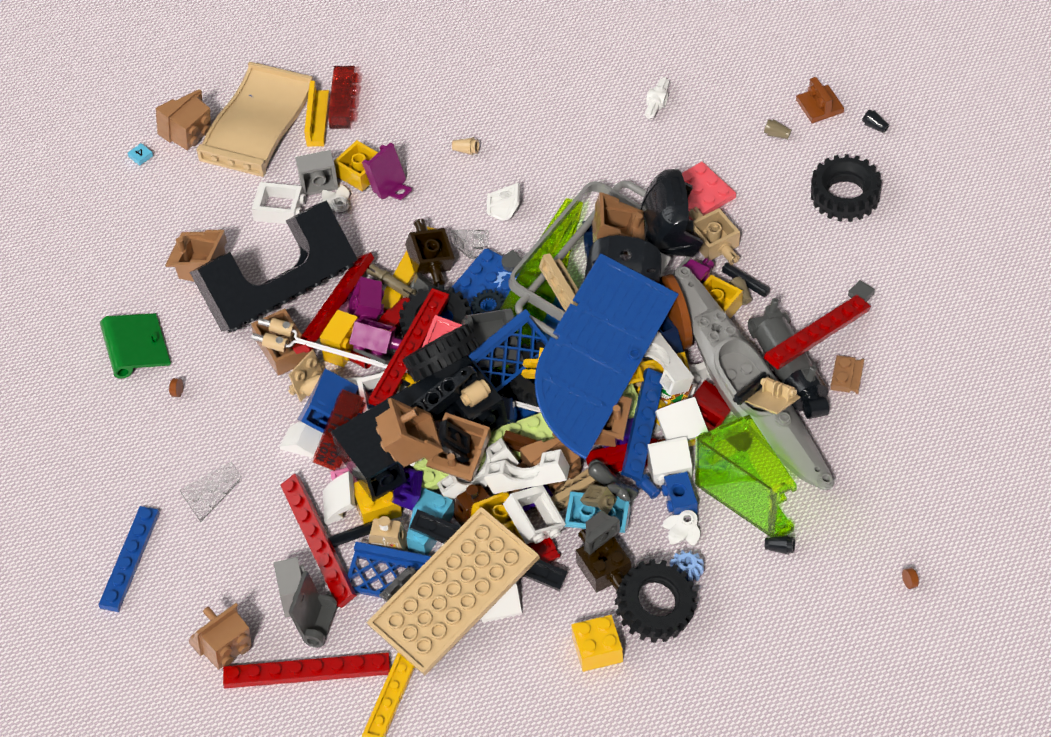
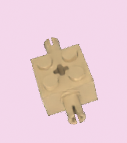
M697 207L692 208L689 211V217L693 219L694 225L692 235L703 240V245L699 249L701 254L708 258V261L723 255L729 264L737 263L740 257L733 249L739 246L740 231L720 208L706 215H703Z

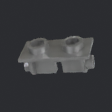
M407 567L379 596L387 602L416 573L415 569Z

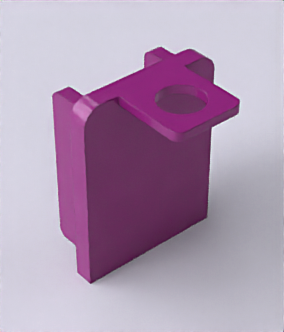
M394 144L381 145L379 147L380 152L369 161H362L372 191L381 199H386L390 196L402 200L412 191V188L403 185L406 177ZM399 190H405L403 194H396V192Z

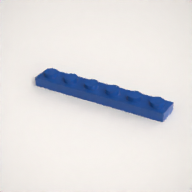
M650 368L644 370V381L641 383L621 475L635 481H640L643 476L648 444H650L656 417L655 411L658 408L662 385L660 384L662 373Z
M139 507L98 604L100 609L114 612L120 611L160 515L158 509Z

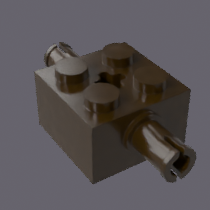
M417 219L413 223L416 232H410L405 243L415 275L416 273H431L436 287H438V283L439 285H444L446 281L442 272L450 271L455 260L445 228L428 230L425 220L421 219L420 222V219Z
M582 529L578 536L585 544L586 533ZM614 537L591 555L584 550V546L576 549V563L596 593L611 585L617 591L624 576L632 568L630 559Z

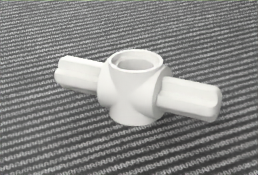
M665 77L660 79L656 87L648 91L646 99L648 107L645 111V116L648 119L654 118L657 110L666 106L668 100V92L666 90L670 81Z

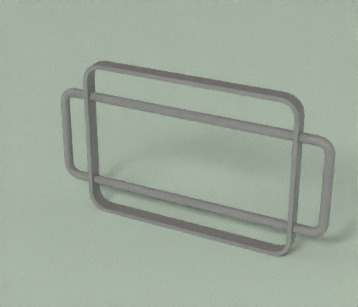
M626 180L618 182L613 188L596 181L586 184L513 269L508 281L509 287L512 292L521 297L515 305L516 313L519 314L523 311V306L528 301L559 321L565 313L563 310L535 294L536 290L546 280L543 273L538 276L528 289L521 286L515 280V277L588 192L608 194L618 198L622 203L641 210V205L622 195L619 191L622 188H628L644 197L646 190ZM595 210L554 257V260L560 259L562 261L592 225ZM686 257L678 268L687 264L693 257ZM532 315L529 316L541 331L558 339V336L553 334L555 329Z

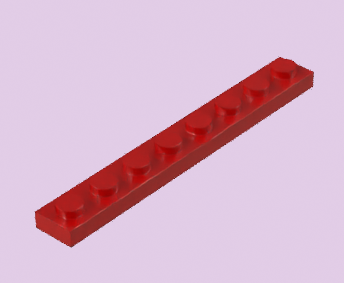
M371 252L357 257L358 260L353 262L354 266L345 273L300 339L314 343L320 339V335L336 311L347 301L348 295L353 292L360 276L363 277L364 272L370 268L369 266L374 260ZM296 343L292 349L296 354L303 352L308 353L313 347Z
M431 289L370 395L369 404L376 406L397 393L408 373L402 359L423 346L434 316L441 315L449 300L448 293Z
M856 295L766 352L764 359L779 370L869 312L871 306L864 299Z
M294 473L280 486L328 588L337 601V606L342 608L357 595L300 476Z
M388 652L223 666V686L226 689L388 675L390 672V657Z

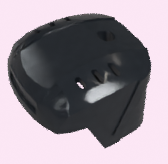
M679 169L663 170L652 180L646 190L641 205V210H643L645 241L656 246L665 255L694 257L703 245V240L692 235L694 225L693 220L689 219L688 197L693 188L692 185L684 182Z
M614 235L600 238L592 244L588 255L584 280L593 266V261H596L599 254H603L660 284L661 253L656 246L648 241L635 237ZM624 252H627L628 256H631V258L627 259V261H623V259L620 258V255H623ZM647 269H655V272H647Z

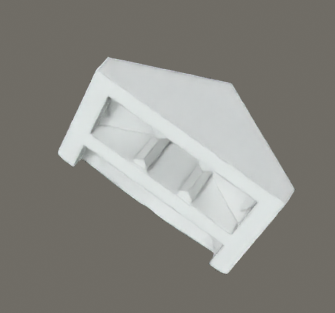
M515 183L487 194V214L501 221L510 219L519 205L520 184Z
M300 421L289 427L279 448L280 450L316 459L325 441V435Z

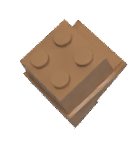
M200 89L177 100L172 99L155 108L157 134L169 143L173 141L187 151L192 146H195L203 136H206L211 127L210 108L202 102V90Z
M599 192L592 221L593 243L600 238L614 235L645 240L643 210L622 203L616 197Z
M225 230L181 232L180 236L176 238V244L165 266L175 267L179 279L194 282L190 274L192 270L220 255L226 254L225 245L227 240Z
M621 396L617 405L613 406V412L596 440V445L616 447L617 439L624 440L632 398Z
M389 398L390 408L375 417L378 425L376 430L382 439L380 442L381 447L385 452L391 454L395 462L398 461L404 467L424 457L428 460L443 452L431 413L418 407L412 408L393 398Z
M445 412L442 421L447 420L470 435V452L467 454L469 461L462 463L455 459L453 453L447 454L443 451L428 459L426 467L471 482L486 453L485 449L488 447L491 437L490 427Z
M552 433L554 439L546 442L540 440L520 449L521 462H524L527 468L539 464L542 453L561 449L570 466L567 480L569 478L574 479L580 473V456L567 448L554 433ZM565 481L546 485L550 491L552 489L557 491L564 486Z
M237 603L218 616L209 606L206 607L203 613L210 622L197 630L189 639V644L200 656L204 654L218 670L223 666H229L237 656L245 654L252 646L249 627L238 614Z

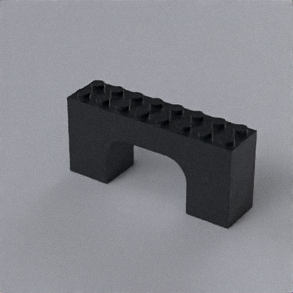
M327 200L317 203L286 220L298 243L300 256L295 266L261 285L249 283L242 275L231 252L220 255L190 272L221 332H234L243 327L242 323H251L258 319V314H267L275 309V305L279 306L291 301V296L292 298L298 297L307 292L306 288L310 289L322 284V279L326 280L337 276L338 270L341 272L354 266L353 262L358 259Z
M467 355L389 397L410 406L444 378L451 377L465 366H472L478 373L477 380L483 379L490 387L491 393L474 407L465 406L461 398H459L436 416L434 421L443 419L446 412L490 427L491 433L508 423L502 397ZM470 376L468 381H472L473 377ZM455 385L450 387L449 392L454 389ZM439 397L434 400L433 404L438 402ZM389 398L331 431L338 456L373 502L407 482L403 465L398 461L395 462L391 454L383 450L380 444L382 441L381 436L376 430L378 425L375 417L390 408Z

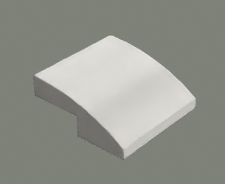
M695 397L676 402L655 411L665 440L686 436L688 441L706 436L709 433Z
M349 471L335 478L323 490L325 525L343 519L344 512L355 508L353 474Z

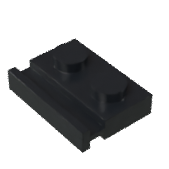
M447 420L439 422L438 435L443 451L447 454L453 453L455 459L462 463L468 462L467 454L470 452V435Z

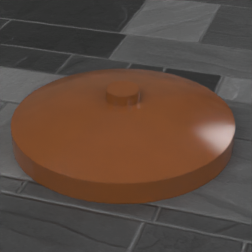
M672 274L664 275L660 278V284L679 294L667 316L678 329L682 348L685 350L691 348L693 341L688 308L675 277Z

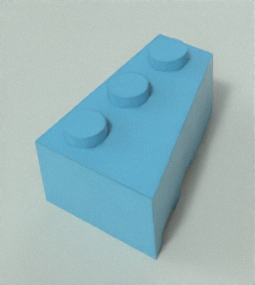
M421 487V495L413 508L409 527L417 509L450 522L454 516V501ZM408 529L406 537L408 551L428 556L437 541Z

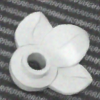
M343 185L337 189L336 193L323 190L322 201L320 202L327 200L333 211L344 212L349 208V190Z
M685 510L679 515L669 516L664 521L662 526L670 530L668 537L671 545L686 539L691 546H695L699 541L698 518L693 511ZM690 517L691 521L685 522L684 519Z

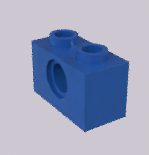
M682 472L664 476V485H661L663 496H667L668 499L666 501L668 512H672L673 515H679L685 510H691L697 515L698 503L688 473Z

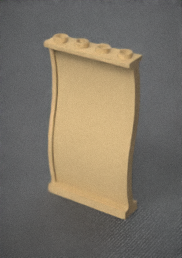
M249 61L248 70L238 90L212 123L203 143L197 147L199 161L264 177L266 167L276 146L294 123L308 99L309 83L313 81V77Z

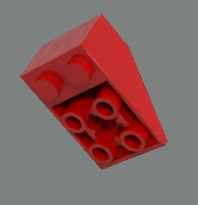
M704 380L692 397L696 398L709 432L701 438L710 443L731 410L716 386Z

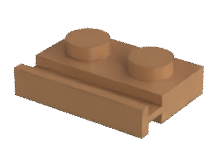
M836 355L830 390L848 393L853 391L858 394L864 359L856 360L853 357Z

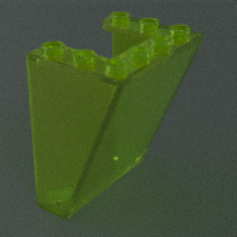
M750 415L739 417L730 423L720 425L711 431L703 432L695 437V484L698 488L770 537L783 536L794 532L793 523L786 518L778 504L787 501L784 493L790 490L795 492L797 485Z

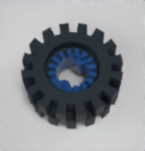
M489 289L488 293H486V290H483V294L477 293V297L474 296L471 302L473 314L507 309L503 295L499 294L496 290L493 293L492 289ZM487 306H492V310L489 309V311H488V309H487L486 307H487Z

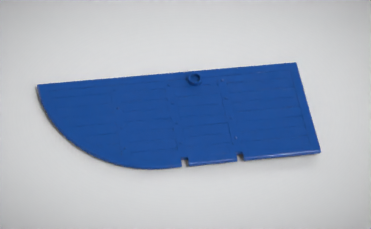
M599 254L573 298V301L578 305H569L553 334L558 336V339L550 337L545 345L535 372V393L545 422L554 435L567 448L585 460L611 416L613 406L617 405L679 295L603 254Z

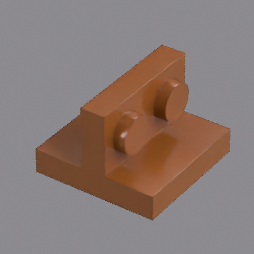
M817 77L810 78L808 92L796 95V101L811 123L844 113L843 105L830 86H822Z

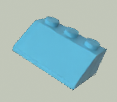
M570 491L565 527L586 529V521L601 510L598 507L583 505L580 499L584 493ZM615 496L617 500L608 515L615 516L620 520V533H625L630 518V501H623L618 496Z

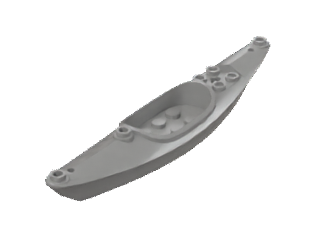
M688 267L677 268L675 279L681 288L688 308L691 327L698 349L712 381L730 410L759 443L797 477L822 490L833 488V477L792 405L778 414H773L746 402L741 405L733 402L734 395L761 372L769 374L770 379L778 380L761 356L748 343Z

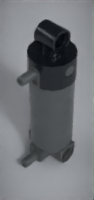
M777 298L772 299L771 304L765 308L763 316L748 320V330L752 338L757 339L765 354L795 334L790 326L791 320L789 316L778 308L779 300ZM806 352L779 370L772 366L780 382L793 386L797 390V395L800 396V399L792 404L795 410L803 411L807 419L827 416L829 414V404L826 399L828 389L817 371V366L811 363Z

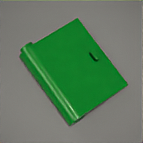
M156 313L106 316L100 321L109 360L116 378L123 379L129 377L132 374L133 368L170 366L171 362Z

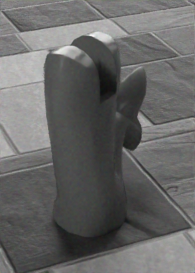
M594 459L589 463L588 473L593 479L607 487L614 496H618L621 500L630 501V504L634 501L638 494L636 488L623 483L600 460Z

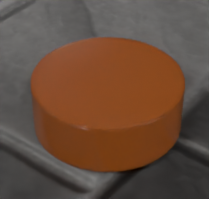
M173 378L170 381L169 393L172 397H181L183 393V381L181 378Z
M907 568L902 571L905 586L908 589L918 587L919 578L913 568Z

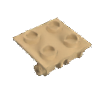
M313 349L289 373L292 384L289 386L288 392L291 395L297 394L300 402L307 396L303 391V383L308 378L323 372Z
M766 377L760 381L762 389L745 402L754 407L767 410L770 413L778 414L800 399V396L797 395V390L793 386Z

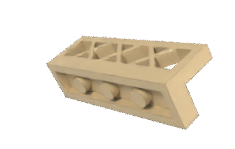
M550 253L543 255L539 268L566 312L570 304L578 305L573 301L578 288L560 259L554 260Z
M587 469L574 479L565 481L564 486L559 490L555 491L552 489L551 493L553 496L551 500L558 512L568 507L570 491L585 493L590 484L603 485L593 479Z

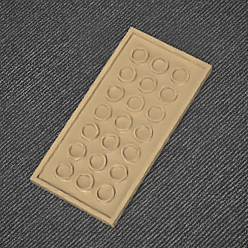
M480 507L366 623L425 676L540 557L503 524Z

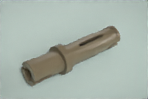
M372 263L369 266L375 272L367 269L368 275L381 281L383 285H387L404 297L409 298L410 294L407 292L413 295L416 294L415 289L399 281L390 272L382 270Z

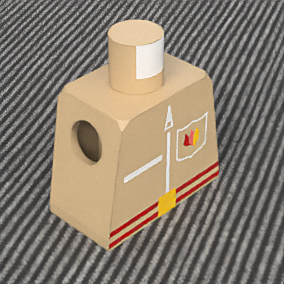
M382 516L379 519H373L368 544L407 551V533L402 522L390 520L389 517Z

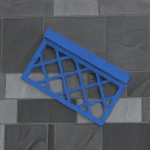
M527 309L517 314L485 340L480 347L467 355L497 392L518 376L523 369H526L525 366L519 368V365H523V362L519 361L520 351L530 352L529 359H538L539 350H534V340H541L544 345L548 342L547 338L529 317L530 313ZM526 323L532 328L531 336L522 334V326ZM510 336L518 337L517 347L507 346ZM521 338L531 339L530 349L521 348ZM495 348L503 349V359L493 358V350ZM507 349L517 350L516 361L506 360ZM480 360H489L488 371L481 370L477 363ZM493 361L502 362V373L492 372ZM506 363L516 364L515 373H505ZM491 375L501 376V384L496 388L491 382Z
M356 542L354 556L347 576L350 583L352 579L358 576L364 582L357 587L352 586L355 593L381 598L379 594L392 583L390 582L385 585L381 579L382 577L392 573L396 579L397 576L394 570L399 567H412L417 572L431 556ZM358 558L367 560L369 563L368 566L361 570L356 566ZM380 563L386 564L388 569L378 574L374 567ZM372 568L376 576L365 581L362 574ZM379 579L383 587L377 591L371 590L369 585Z

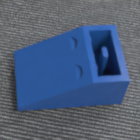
M325 368L297 420L332 438L328 429L335 430L337 428L331 425V423L338 426L344 424V418L347 417L358 386ZM334 414H338V415H340V416H341V414H342V418L340 419V417H338V416H336V415H334Z

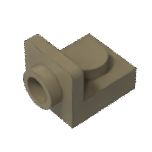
M591 484L580 499L583 505L598 507L606 514L610 512L617 500L607 487Z

